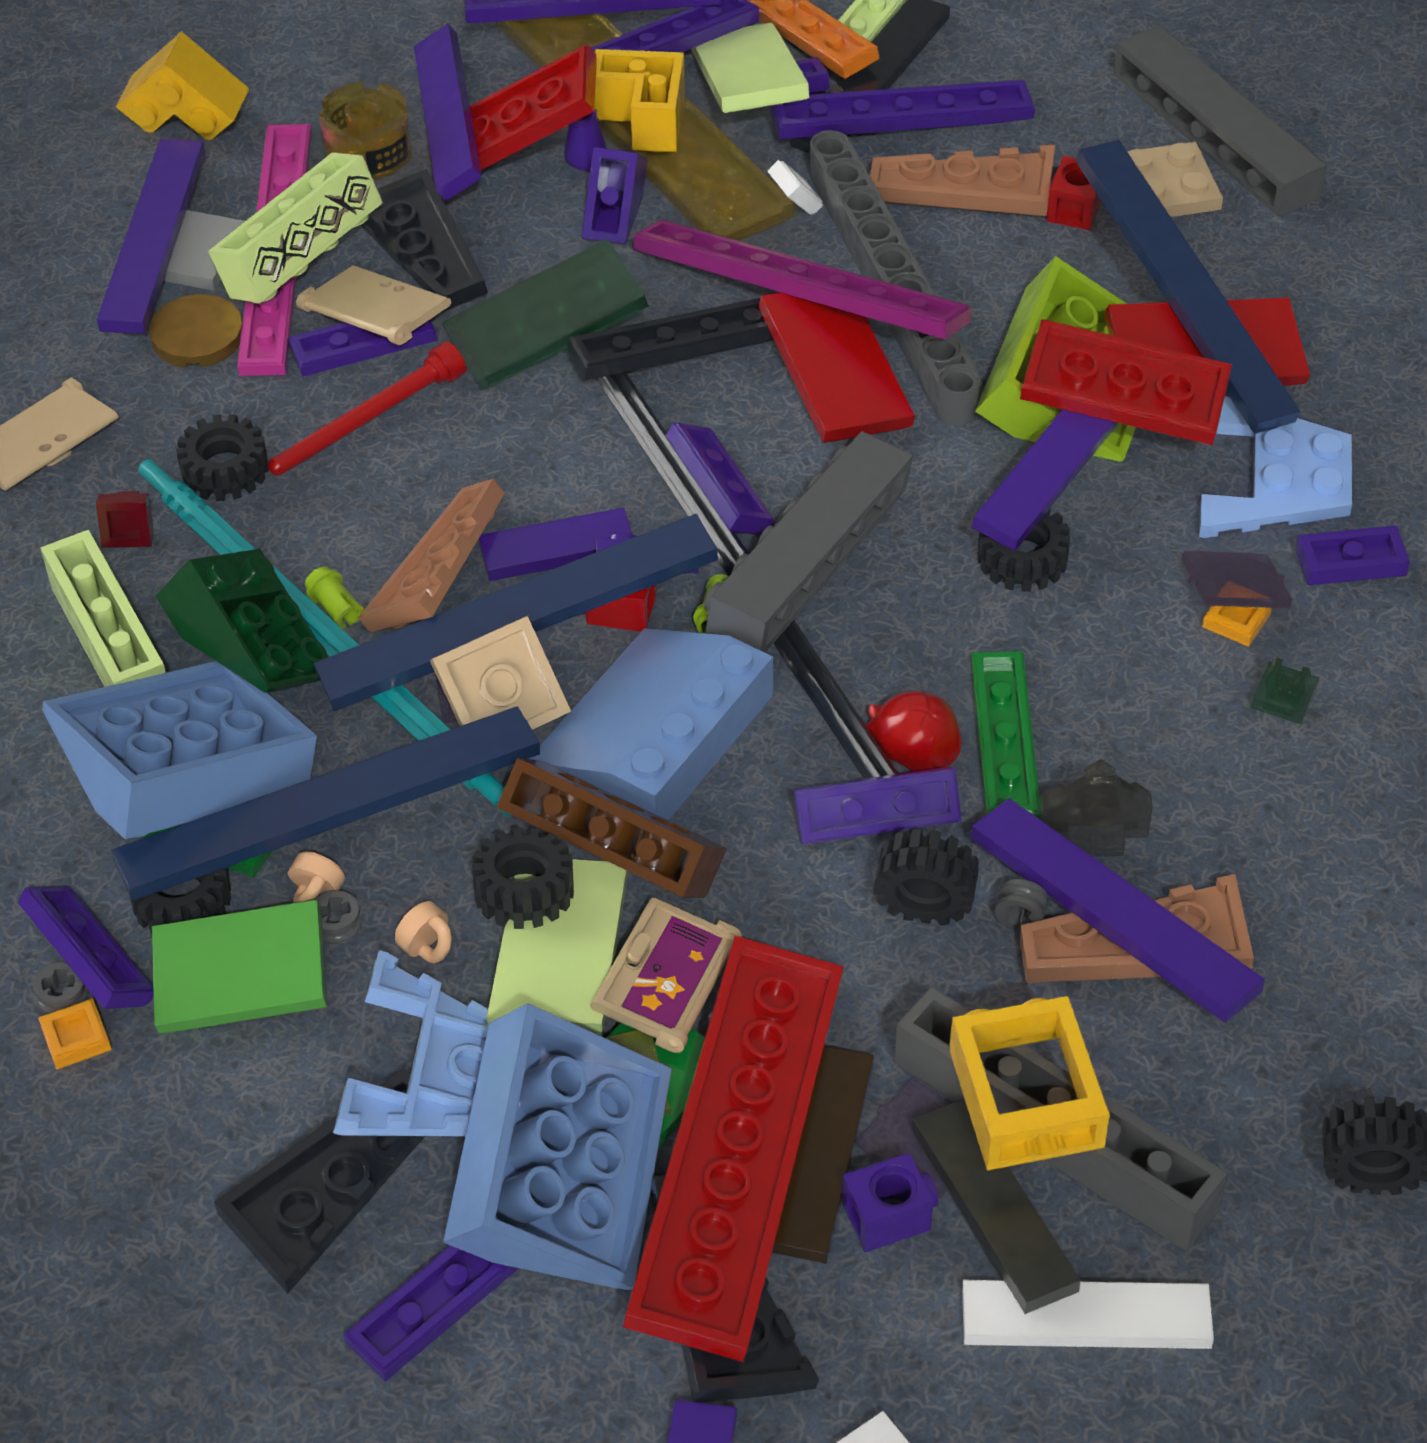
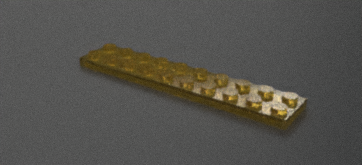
M602 14L494 21L539 68L588 44L590 47H594L622 35ZM686 96L677 152L632 150L631 121L613 122L610 120H599L602 132L621 151L639 153L648 159L646 177L698 230L740 241L794 217V202Z

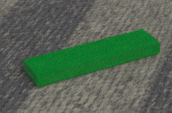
M1023 651L971 652V670L985 815L1010 798L1041 820Z

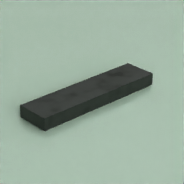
M965 1099L913 1118L912 1132L1024 1314L1078 1293L1081 1282L1079 1276L1010 1168L1003 1167L987 1171Z

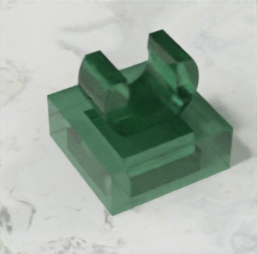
M1276 658L1273 662L1269 661L1253 697L1251 709L1302 725L1317 690L1320 677L1311 675L1310 668L1303 666L1302 671L1283 666L1282 659Z

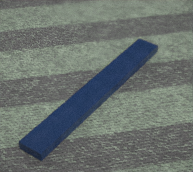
M1120 140L1080 149L1076 163L1203 357L1232 364L1226 392L1252 432L1257 434L1295 423L1300 410Z
M696 513L315 662V670L333 711H337L435 672L430 663L431 659L528 616L534 631L537 632L718 560L717 547Z
M516 706L111 849L113 861L131 900L134 901L515 764L517 758L529 759L540 755V742L519 707Z

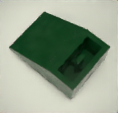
M261 549L189 559L155 595L183 640L264 693L320 681L314 663L328 658L326 650L318 642L303 618L298 605L288 594L275 573L273 565L265 557Z

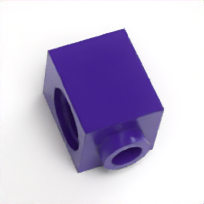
M910 1153L843 1175L842 1205L864 1253L931 1230L933 1207L939 1204L937 1190L929 1173L919 1172ZM886 1199H897L902 1201L903 1203L899 1205H889L882 1201Z

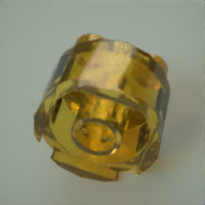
M352 82L337 87L327 94L322 101L319 121L325 158L332 152L361 155L365 160L372 179L375 180V178L394 173L412 159L407 103L400 91L388 84L377 82L378 89H364L363 82Z

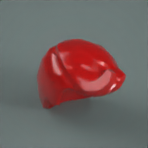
M907 691L893 696L884 705L871 704L869 706L868 715L871 720L866 723V726L889 760L900 763L911 771L916 772L948 767L960 754L962 736L956 715L951 706L938 695L924 691Z

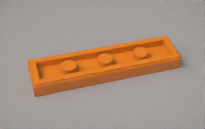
M747 0L759 7L760 22L763 24L773 22L782 37L813 58L818 57L823 65L844 79L879 60L876 45L808 0Z

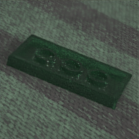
M607 238L442 322L453 345L461 353L467 369L481 391L568 348L570 337L601 331L648 307V303L644 293Z

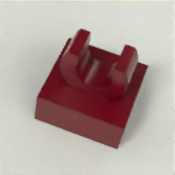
M118 491L117 494H99L96 501L101 547H151L154 531L149 493Z

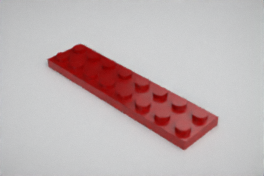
M734 936L625 1315L623 1328L741 1362L744 1361L844 966Z

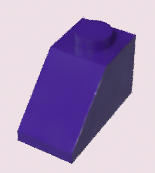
M594 147L582 239L627 244L643 199L648 163L646 157L634 152Z

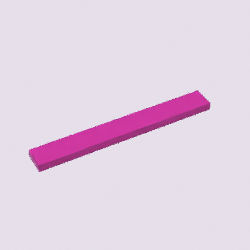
M311 124L267 125L256 212L308 172L312 138ZM297 276L290 278L277 289V294L266 302L256 304L245 301L237 365L239 376L286 375L289 353L288 337L291 334Z

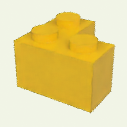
M181 31L132 74L116 108L146 132L153 133L175 114L204 139L212 140L235 120L249 88Z
M595 49L597 54L595 109L597 110L598 119L613 122L631 121L632 150L677 152L685 99L684 53Z

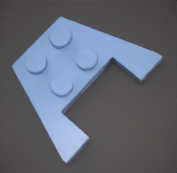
M1225 396L1216 434L1252 436L1254 438L1253 498L1202 494L1199 537L1218 536V532L1241 529V532L1260 530V525L1285 521L1292 525L1350 516L1352 508L1351 434L1297 418L1295 423L1254 434L1231 398Z
M379 950L373 966L365 1002L423 1019L407 1093L348 1078L342 1094L333 1133L358 1136H466L488 1032V1008L473 1000L466 1006L441 992V982L425 973L419 979L397 967L398 958Z

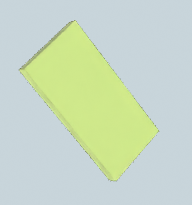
M773 22L746 26L691 48L704 77L724 113L809 98L808 82Z
M573 859L574 896L573 899L570 898V907L566 912L559 909L560 917L553 922L547 916H544L543 926L536 928L533 927L532 920L524 921V929H514V921L508 920L504 928L487 1013L488 1027L490 1022L529 1003L603 1037L606 1015L594 1011L590 1007V1003L615 961L628 878L627 870L608 861ZM519 874L515 875L514 881H529L539 876Z

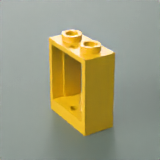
M1068 996L1049 1000L1035 998L1024 1002L1022 1005L995 1010L976 1009L963 1016L952 1017L950 1054L987 1171L1105 1148L1110 1114ZM1057 1038L1078 1100L999 1114L979 1053Z

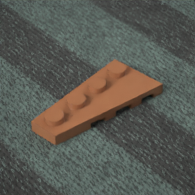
M1055 145L1040 146L1039 153L1019 154L1018 147L999 149V156L974 157L973 150L955 152V155L944 160H935L932 154L873 157L870 177L884 202L1047 216Z
M494 479L463 487L359 615L358 619L368 631L375 632L391 627L393 630H397L408 623L433 617L487 523L494 517L495 510L505 495Z
M1235 874L1217 878L1216 886L1194 890L1190 884L1170 889L1169 897L1154 900L1252 969L1254 957ZM1074 913L1021 925L1020 946L1026 983L1161 977Z

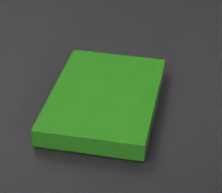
M317 900L152 926L154 1022L159 1033L196 1029L327 1007L322 914Z

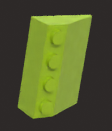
M1055 256L1025 288L975 412L1015 438L1036 442L1063 410L1020 399L1041 319L1109 335L1104 315L1108 305L1127 303ZM1118 423L1093 456L1122 462L1126 457L1136 427Z

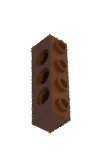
M517 758L496 807L545 832H551L558 836V838L683 898H705L727 850L726 847L544 761Z

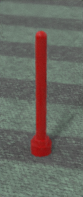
M445 341L429 351L428 358L424 360V366L273 457L268 463L269 471L276 476L283 475L434 381L440 384L445 380L451 383L467 371L461 353L449 341Z

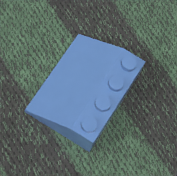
M644 628L574 706L571 712L565 716L540 744V755L529 759L544 761L669 820L772 698L773 656L729 635Z
M217 661L43 701L42 711L94 810L124 839L142 837L151 832L182 825L311 779L317 735L267 692L264 693Z
M529 1003L490 1022L443 1243L496 1264L611 1288L633 1289L672 1068Z

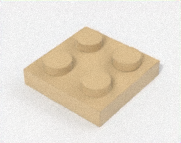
M1196 142L1176 143L1168 146L1127 151L1170 217L1221 210L1223 197Z
M528 616L430 660L459 726L518 706L533 730L571 712Z

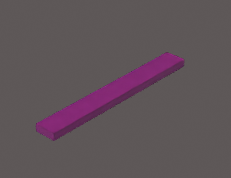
M661 219L634 235V250L942 339H947L971 322V307L966 304Z

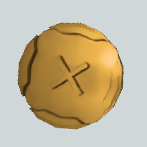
M195 294L177 298L166 303L154 314L149 325L152 348L161 360L176 367L187 368V364L199 363V367L212 366L229 358L240 347L242 332L240 311L232 302L216 295Z

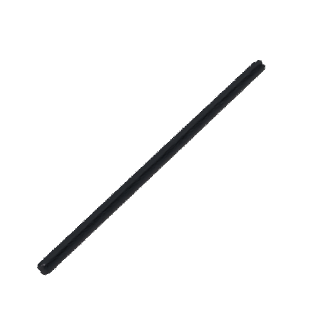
M553 275L550 279L544 278L540 282L539 286L542 289L540 292L541 297L569 338L598 332L560 276ZM623 372L596 378L687 515L691 516L697 513L717 547L719 563L727 575L730 576L739 557L744 553L749 555V552L736 533L728 530L666 438V430L628 374ZM793 620L774 642V645L862 777L866 779L899 774L800 627Z

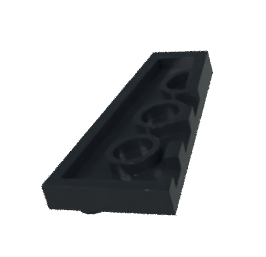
M427 169L377 189L383 203L369 214L368 220L360 226L424 290L450 298L451 304L445 310L488 293L485 281L444 201L436 191L435 184Z
M403 1068L379 1086L407 1093L411 1073L406 1068ZM336 1115L214 1201L217 1214L288 1294L425 1136L339 1135L333 1133L337 1119Z
M653 1176L651 1196L654 1211H656L665 1176ZM767 1277L763 1285L748 1349L743 1362L682 1345L694 1402L701 1403L784 1395L816 1389L819 1378L810 1360L805 1362L794 1342L796 1333L786 1314L779 1313L767 1290L769 1284Z

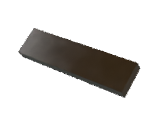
M824 1046L772 1253L827 1264L842 1201L843 1175L849 1171L874 1066V1055Z

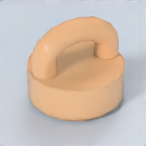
M307 851L297 854L288 871L289 878L298 886L293 897V903L311 901L318 894L321 895L324 892L340 890L346 879L343 870L332 860L323 855Z
M425 901L419 903L400 921L395 932L396 944L409 956L416 957L419 955L429 963H438L444 960L449 953L452 941L447 913L434 902ZM438 939L435 949L431 948L430 945Z

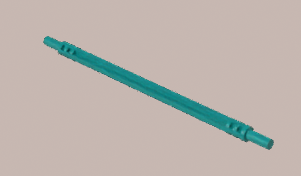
M147 459L140 464L139 474L162 495L163 503L218 555L256 549L186 483L175 481L152 459ZM273 565L275 573L292 600L298 605L303 618L318 642L325 648L328 657L359 645ZM403 684L371 697L417 741L451 730ZM491 772L462 782L469 790L476 788L495 807H497L505 788ZM498 809L504 816H506V817L512 816V815H510V814H508V813H506V812H504V811Z

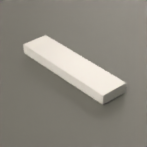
M963 1280L964 1345L1212 1349L1214 1336L1209 1284L1080 1282L1078 1293L1024 1314L1005 1281Z

